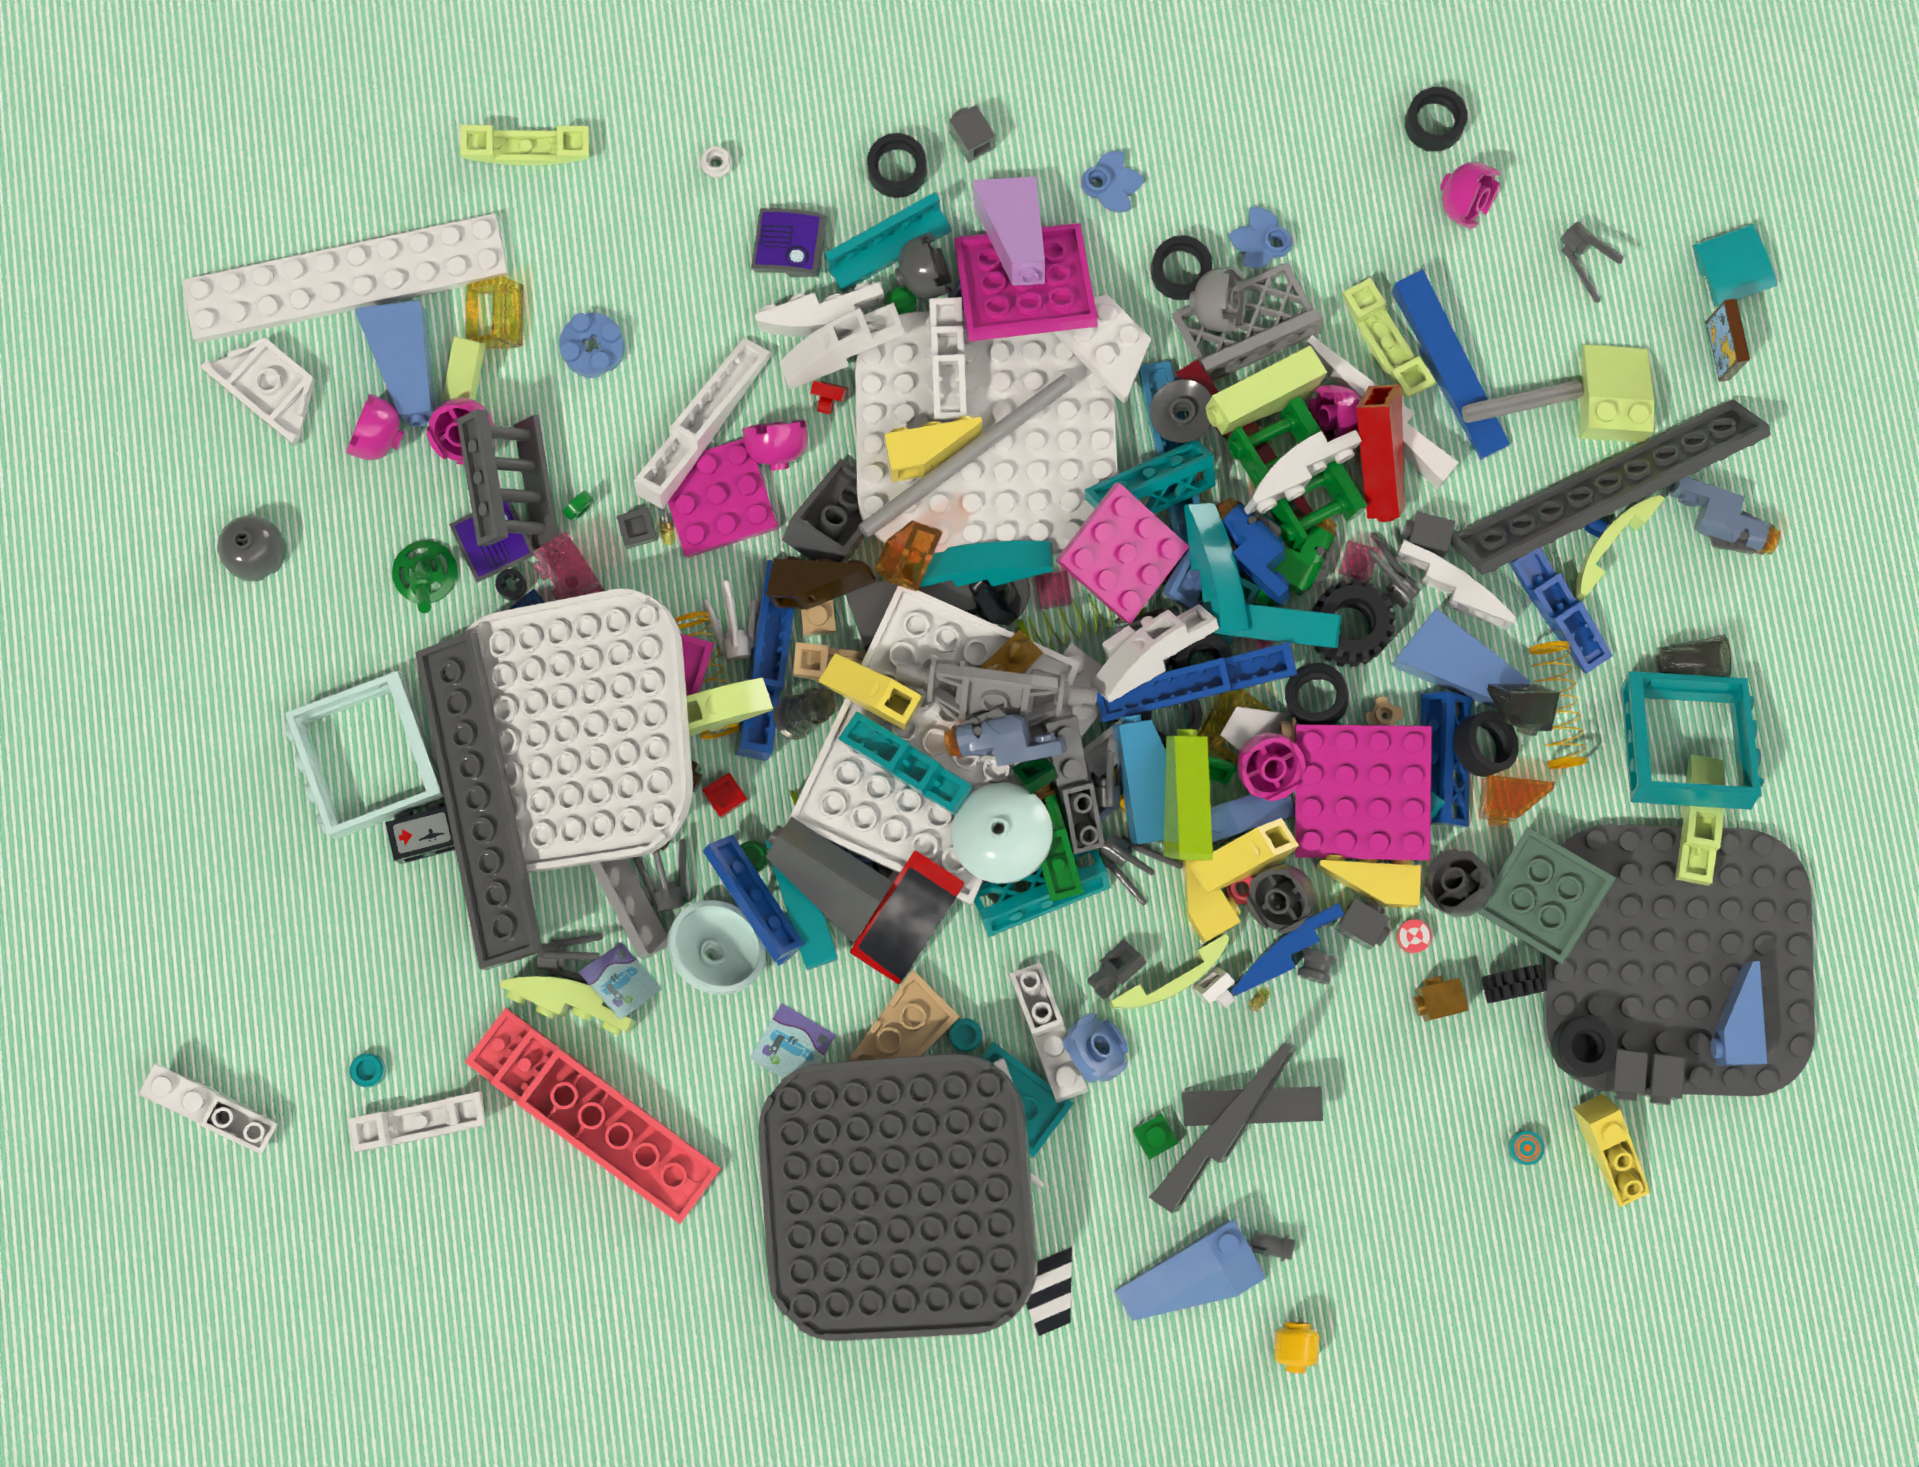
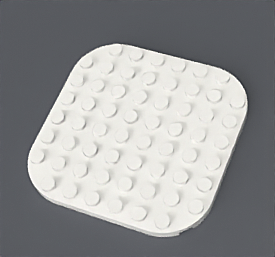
M962 311L967 416H972L973 418L982 417V433L1061 375H1067L1073 387L874 533V535L884 542V545L888 548L911 556L944 552L948 547L999 541H1050L1053 547V554H1061L1094 511V508L1085 499L1084 489L1118 474L1114 393L1053 332L968 342L965 314ZM911 312L899 315L906 333L905 335L858 353L855 369L857 498L863 521L922 478L892 482L885 450L884 434L890 433L895 428H919L928 422L934 421L930 312ZM945 420V421H938V422H940V423H947V422H953L954 420Z
M613 589L495 612L471 624L464 632L470 631L478 635L527 873L638 857L652 853L668 843L684 823L691 805L693 793L683 646L678 625L669 610L657 599L647 594L631 589Z

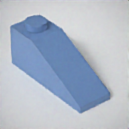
M1249 795L1211 807L1212 846L1242 836L1257 827L1282 818L1284 821L1295 817V808L1290 795L1276 801H1267L1264 798Z
M1752 961L1742 965L1715 1028L1714 1038L1711 1039L1710 1050L1712 1057L1716 1058V1066L1767 1064L1760 961Z

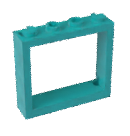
M1628 672L1621 687L1630 802L1751 810L1757 799L1762 797L1761 787L1764 784V779L1759 777L1758 771L1761 762V752L1755 745L1758 726L1757 721L1752 719L1754 696H1750L1748 678ZM1644 698L1729 703L1739 786L1652 781Z

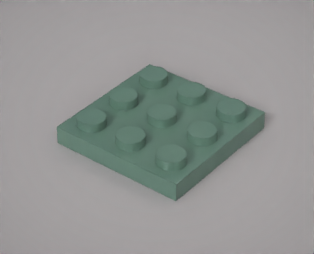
M1527 826L1493 881L1492 895L1488 903L1477 913L1564 965L1617 879Z

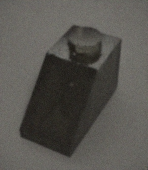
M1488 684L1487 691L1503 720L1508 724L1518 727L1517 732L1536 736L1538 731H1552L1560 695L1559 692L1539 684Z

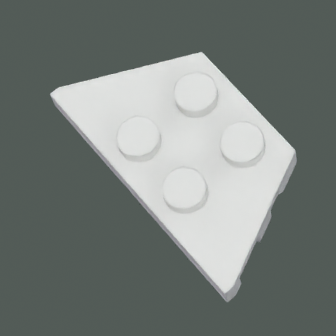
M1107 294L1094 297L1098 327L1056 331L1053 333L1122 403H1125L1150 346L1151 337Z
M265 337L250 343L246 348H238L228 352V356L212 363L209 361L202 363L200 367L292 445L296 446L298 444L316 382L313 376Z

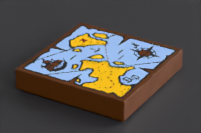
M1735 299L1724 300L1705 321L1719 382L1731 380L1750 360L1737 300Z

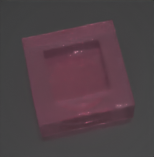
M1348 540L1338 574L1370 582L1376 562L1368 554V550L1373 549L1378 554L1379 549Z
M1067 571L1035 576L1039 610L1056 608L1058 605L1060 607L1072 605Z

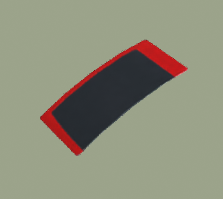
M915 850L861 932L850 953L896 984H900L965 885V882Z

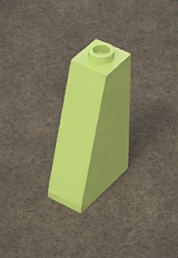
M1310 345L1212 395L1205 407L1207 418L1211 425L1217 427L1220 433L1224 435L1239 426L1243 427L1283 410L1289 401L1299 396L1303 401L1310 398L1327 374V371Z

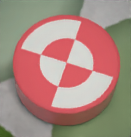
M1408 920L1398 928L1396 940L1403 951L1411 954L1419 953L1429 946L1431 931L1420 920Z

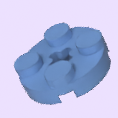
M578 313L574 315L562 330L559 340L560 353L563 360L571 371L586 378L600 377L601 374L609 370L613 371L620 364L625 351L624 340L618 325L609 317L599 313ZM591 338H595L600 345L599 349L593 348L591 352H587V347L584 343L590 341Z
M1088 1014L1077 1020L1069 1028L1068 1035L1063 1038L1065 1050L1069 1053L1076 1067L1081 1071L1082 1077L1090 1083L1096 1081L1105 1082L1115 1078L1126 1069L1128 1061L1124 1063V1054L1128 1052V1046L1122 1032L1110 1020L1107 1019L1103 1022L1095 1018L1098 1016L1096 1014ZM1098 1044L1101 1050L1098 1052L1094 1045Z

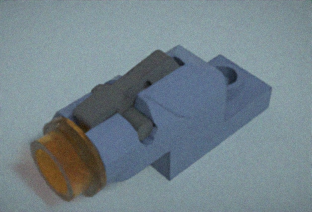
M1684 477L1673 484L1670 496L1678 498V502L1690 507L1700 506L1694 529L1700 534L1709 537L1712 547L1759 555L1764 553L1771 555L1775 551L1781 531L1775 529L1774 524L1762 521L1745 511H1742L1741 514L1744 496L1688 477Z
M1000 707L964 720L959 725H953L950 730H945L944 732L945 745L950 757L993 756L992 752H994L997 767L1060 755L1068 749L1065 736L1055 737L1054 732L1035 736V741L1032 742L1026 716L1007 714Z

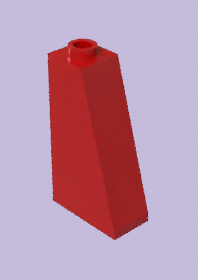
M1401 384L1368 386L1356 407L1359 437L1362 440L1360 452L1365 502L1367 504L1366 514L1367 519H1377L1379 522H1390L1400 518L1405 507Z

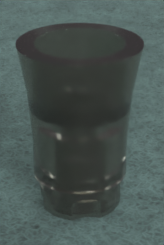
M1725 634L1701 640L1671 643L1670 646L1656 649L1658 673L1730 677L1731 651Z
M822 687L820 689L810 688L802 693L781 698L775 705L773 719L777 729L789 739L799 740L807 737L814 728L827 721L834 713L836 705L833 701V694Z

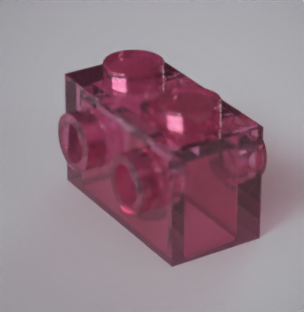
M566 531L533 552L538 560L533 566L543 581L550 578L556 587L551 590L556 600L605 591Z

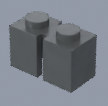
M1617 1049L1616 1060L1607 1071L1606 1092L1616 1093V1099L1637 1101V1095L1650 1097V1103L1671 1105V1100L1682 1099L1685 1058L1659 1054L1650 1056L1648 1053Z

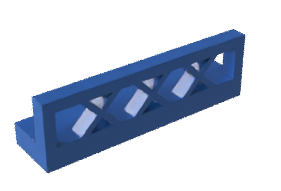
M1449 691L1421 694L1420 726H1432L1431 791L1445 801V804L1432 819L1431 825H1449L1466 828L1469 827L1470 772L1459 762L1454 750L1453 738L1457 726L1464 719L1471 717L1472 697ZM1455 703L1460 704L1459 719L1455 714ZM1454 769H1455V770L1457 771V773H1458V783H1457V784L1455 783V781H1454V779H1453ZM1453 802L1457 806V818L1452 817Z
M733 834L708 844L703 853L774 962L776 961L778 966L786 963L804 945V942Z

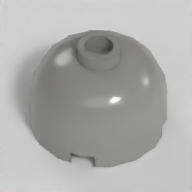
M1221 267L1212 269L1199 279L1195 291H1191L1189 298L1190 308L1195 310L1198 320L1204 327L1217 332H1237L1238 329L1235 325H1242L1246 296L1245 290H1239L1238 281H1243L1239 268Z

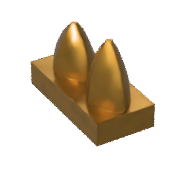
M1019 629L980 668L1024 674L1043 655V651Z

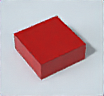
M730 772L702 789L720 819L748 802V799Z

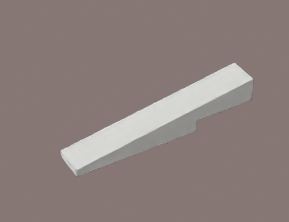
M1313 335L1308 339L1304 348L1311 345L1327 371L1326 376L1335 385H1342L1357 392L1360 398L1363 397L1368 386H1377L1375 382ZM1402 404L1404 457L1438 490L1459 462L1409 425L1415 413Z
M746 338L741 340L671 425V435L634 479L636 495L661 509L665 507L771 357L770 351Z

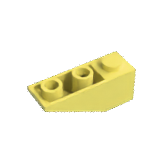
M962 416L953 422L940 423L933 421L919 428L899 427L891 430L890 433H885V450L892 482L924 477L982 434V417Z
M836 653L818 681L820 684L904 731L907 730L922 704V695L885 675Z
M1280 818L1257 827L1213 852V860H1197L1190 865V868L1205 893L1209 894L1260 873L1268 867L1281 864L1299 845L1283 819Z
M1326 855L1325 860H1320L1316 863L1317 870L1381 907L1414 909L1420 906L1421 865H1411L1412 860H1391V864L1378 863V859H1358V862H1348L1341 855Z
M1182 860L1186 917L1204 945L1239 924L1241 921L1238 916L1241 914V911L1232 897L1227 899L1221 889L1206 894L1190 868V865L1197 860Z
M1603 1093L1573 1107L1582 1135L1618 1206L1622 1207L1649 1194L1650 1191L1621 1110Z

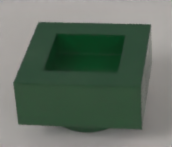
M1046 757L1020 762L1011 768L1015 778L1026 788L1030 795L1059 778L1055 767Z

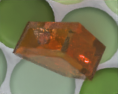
M912 520L887 539L874 570L891 584L918 591L943 531Z
M1488 775L1481 781L1479 819L1488 820V825L1508 826V822L1518 819L1554 789L1555 782Z

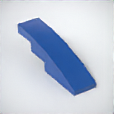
M1541 547L1529 552L1524 557L1509 562L1524 590L1559 641L1569 642L1570 647L1567 649L1571 650L1570 656L1583 673L1587 674L1613 656L1582 601L1575 599L1561 573L1554 571Z
M1339 903L1311 917L1295 931H1291L1273 944L1247 969L1229 992L1232 996H1237L1296 968L1291 955L1320 942L1315 929L1344 916Z

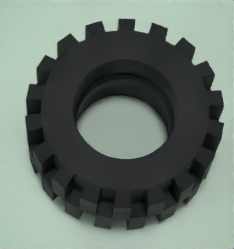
M1353 579L1351 583L1343 580L1338 582L1335 587L1331 585L1324 594H1321L1312 608L1313 612L1335 614L1339 609L1353 608L1360 611L1366 617L1369 624V633L1363 639L1352 640L1339 633L1338 648L1315 646L1314 649L1318 654L1322 651L1326 655L1324 657L1326 661L1330 662L1333 659L1337 661V666L1343 667L1345 664H1350V668L1357 667L1360 663L1365 665L1371 662L1387 646L1395 630L1393 622L1396 617L1395 612H1390L1392 607L1390 599L1385 601L1382 598L1385 593L1380 588L1376 592L1371 589L1373 584L1370 582L1360 585V580Z

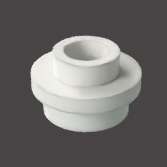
M718 146L710 147L701 157L702 170L709 177H724L732 169V157L725 148ZM714 160H721L723 162L720 167H713L711 165Z

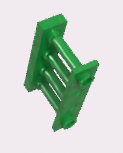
M1300 396L1288 402L1280 413L1282 420L1248 437L1242 427L1239 426L1234 429L1227 440L1231 455L1240 461L1255 488H1257L1277 461L1285 455L1283 454L1264 464L1254 449L1255 447L1287 431L1293 433L1298 443L1321 431ZM1335 460L1327 464V468L1324 471L1312 476V479L1304 487L1305 493L1302 494L1304 495L1323 486L1326 487L1331 495L1332 502L1297 519L1288 504L1293 500L1288 501L1286 497L1276 501L1278 504L1269 510L1281 528V537L1291 545L1293 550L1299 548L1307 539L1308 535L1305 530L1337 513L1343 515L1345 520L1349 522L1358 517L1367 507L1366 502L1342 463L1337 464Z

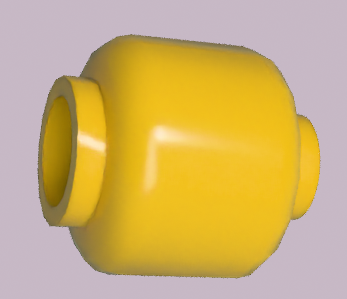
M1287 1321L1284 1322V1327H1280L1275 1331L1274 1359L1279 1364L1286 1365V1372L1306 1373V1367L1314 1366L1318 1363L1320 1336L1317 1331L1311 1329V1323Z

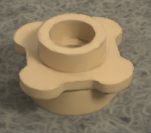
M1380 696L1375 700V706L1372 711L1366 713L1365 721L1369 725H1395L1398 720L1404 717V710L1400 706L1395 707L1389 703L1387 697ZM1382 713H1386L1388 717L1386 719L1382 718Z
M1292 717L1290 722L1281 721L1279 734L1290 739L1295 744L1296 717Z

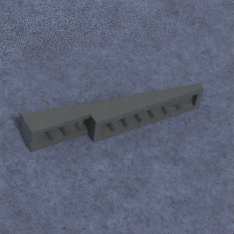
M1284 1042L1150 1195V1199L1170 1213L1178 1212L1211 1159L1218 1163L1227 1161L1296 1051L1297 1047L1288 1042Z

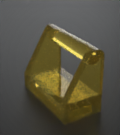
M505 276L467 284L465 339L486 343L485 349L522 347L524 285ZM479 294H493L492 334L478 337Z
M1243 689L1219 695L1197 736L1207 737L1208 752L1222 760L1236 764L1238 756L1223 747L1226 739L1220 735L1235 708H1245L1246 706L1250 709L1274 711Z

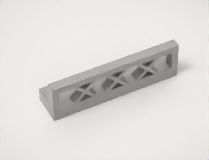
M628 859L590 864L638 957L645 960L667 948L668 934Z

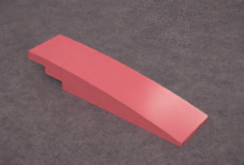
M507 1007L464 1062L513 1099L516 1104L679 1224L682 1223L721 1169Z

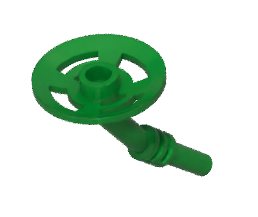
M430 540L416 541L407 545L397 555L392 568V578L396 589L407 600L417 603L418 610L421 613H428L431 610V603L443 599L450 593L456 583L458 574L457 564L452 553L442 544ZM428 548L426 554L417 555L411 560L406 557L416 549ZM440 553L447 562L448 574H443L442 562L437 557ZM433 560L437 564V572H435L434 567L430 564ZM400 568H404L405 579L410 584L408 589L402 583ZM409 568L412 570L413 573L411 577L409 575ZM437 581L441 587L430 593L432 589L431 584Z

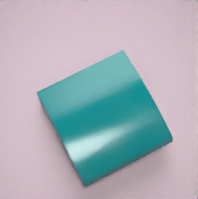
M1753 224L1692 245L1699 274L1706 277L1714 307H1719L1724 300H1739L1777 286L1768 254Z

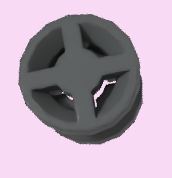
M1304 949L1302 955L1304 964L1298 969L1297 976L1329 985L1331 980L1329 975L1330 967L1335 965L1336 958L1322 952Z

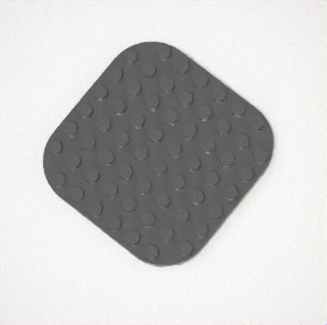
M1599 825L1582 830L1567 839L1561 845L1562 847L1607 872L1617 880L1564 965L1543 953V974L1547 991L1543 992V1027L1545 1040L1551 1055V1041L1554 1032L1563 1022L1578 1016H1593L1602 1019L1612 1028L1617 1037L1618 1050L1648 1053L1650 1056L1659 1054L1685 1058L1683 1095L1760 1096L1776 1092L1796 1079L1805 1068L1813 1050L1815 1013L1812 894L1806 870L1795 853L1783 842L1769 834L1750 829L1722 828L1721 846L1716 851L1712 884L1707 886L1675 879L1682 827ZM1752 961H1760L1767 1064L1716 1066V1058L1712 1057L1710 1043L1711 1039L1714 1038L1715 1028L1742 965ZM1579 1034L1573 1039L1572 1051L1579 1059L1589 1060L1596 1054L1597 1044L1590 1035ZM1607 1071L1594 1077L1577 1078L1571 1076L1573 1080L1588 1088L1606 1092Z
M968 1054L809 1065L793 1071L781 1080L771 1095H768L761 1111L758 1127L768 1280L772 1296L779 1310L797 1325L800 1331L814 1338L827 1341L973 1335L989 1332L1002 1326L1016 1316L1024 1307L1032 1293L1037 1276V1249L1025 1108L1019 1091L1012 1080L999 1067L988 1060Z

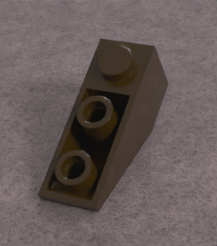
M788 556L786 559L774 558L766 595L776 608L808 610L875 583L876 577L869 566L859 560H849L847 563L834 562L827 558H818L816 561L803 560L795 556Z

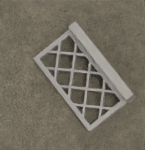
M1287 262L1238 284L1239 290H1245V292L1254 290L1262 293L1257 305L1245 301V309L1253 311L1254 315L1250 324L1243 322L1242 325H1235L1236 328L1247 331L1245 339L1236 342L1226 339L1228 332H1223L1221 337L1204 332L1206 327L1203 325L1200 331L1187 327L1183 319L1192 315L1196 316L1195 310H1191L1190 306L1172 313V319L1195 361L1198 359L1212 382L1307 340L1312 335L1315 336L1321 333L1323 318L1317 308L1313 309ZM1282 275L1285 276L1289 283L1286 292L1269 287L1271 280ZM1266 294L1283 299L1279 311L1262 306ZM1287 301L1301 304L1305 311L1296 316L1283 313ZM1259 313L1276 318L1274 326L1267 329L1255 326ZM1201 339L1217 343L1216 352L1203 357L1198 348Z

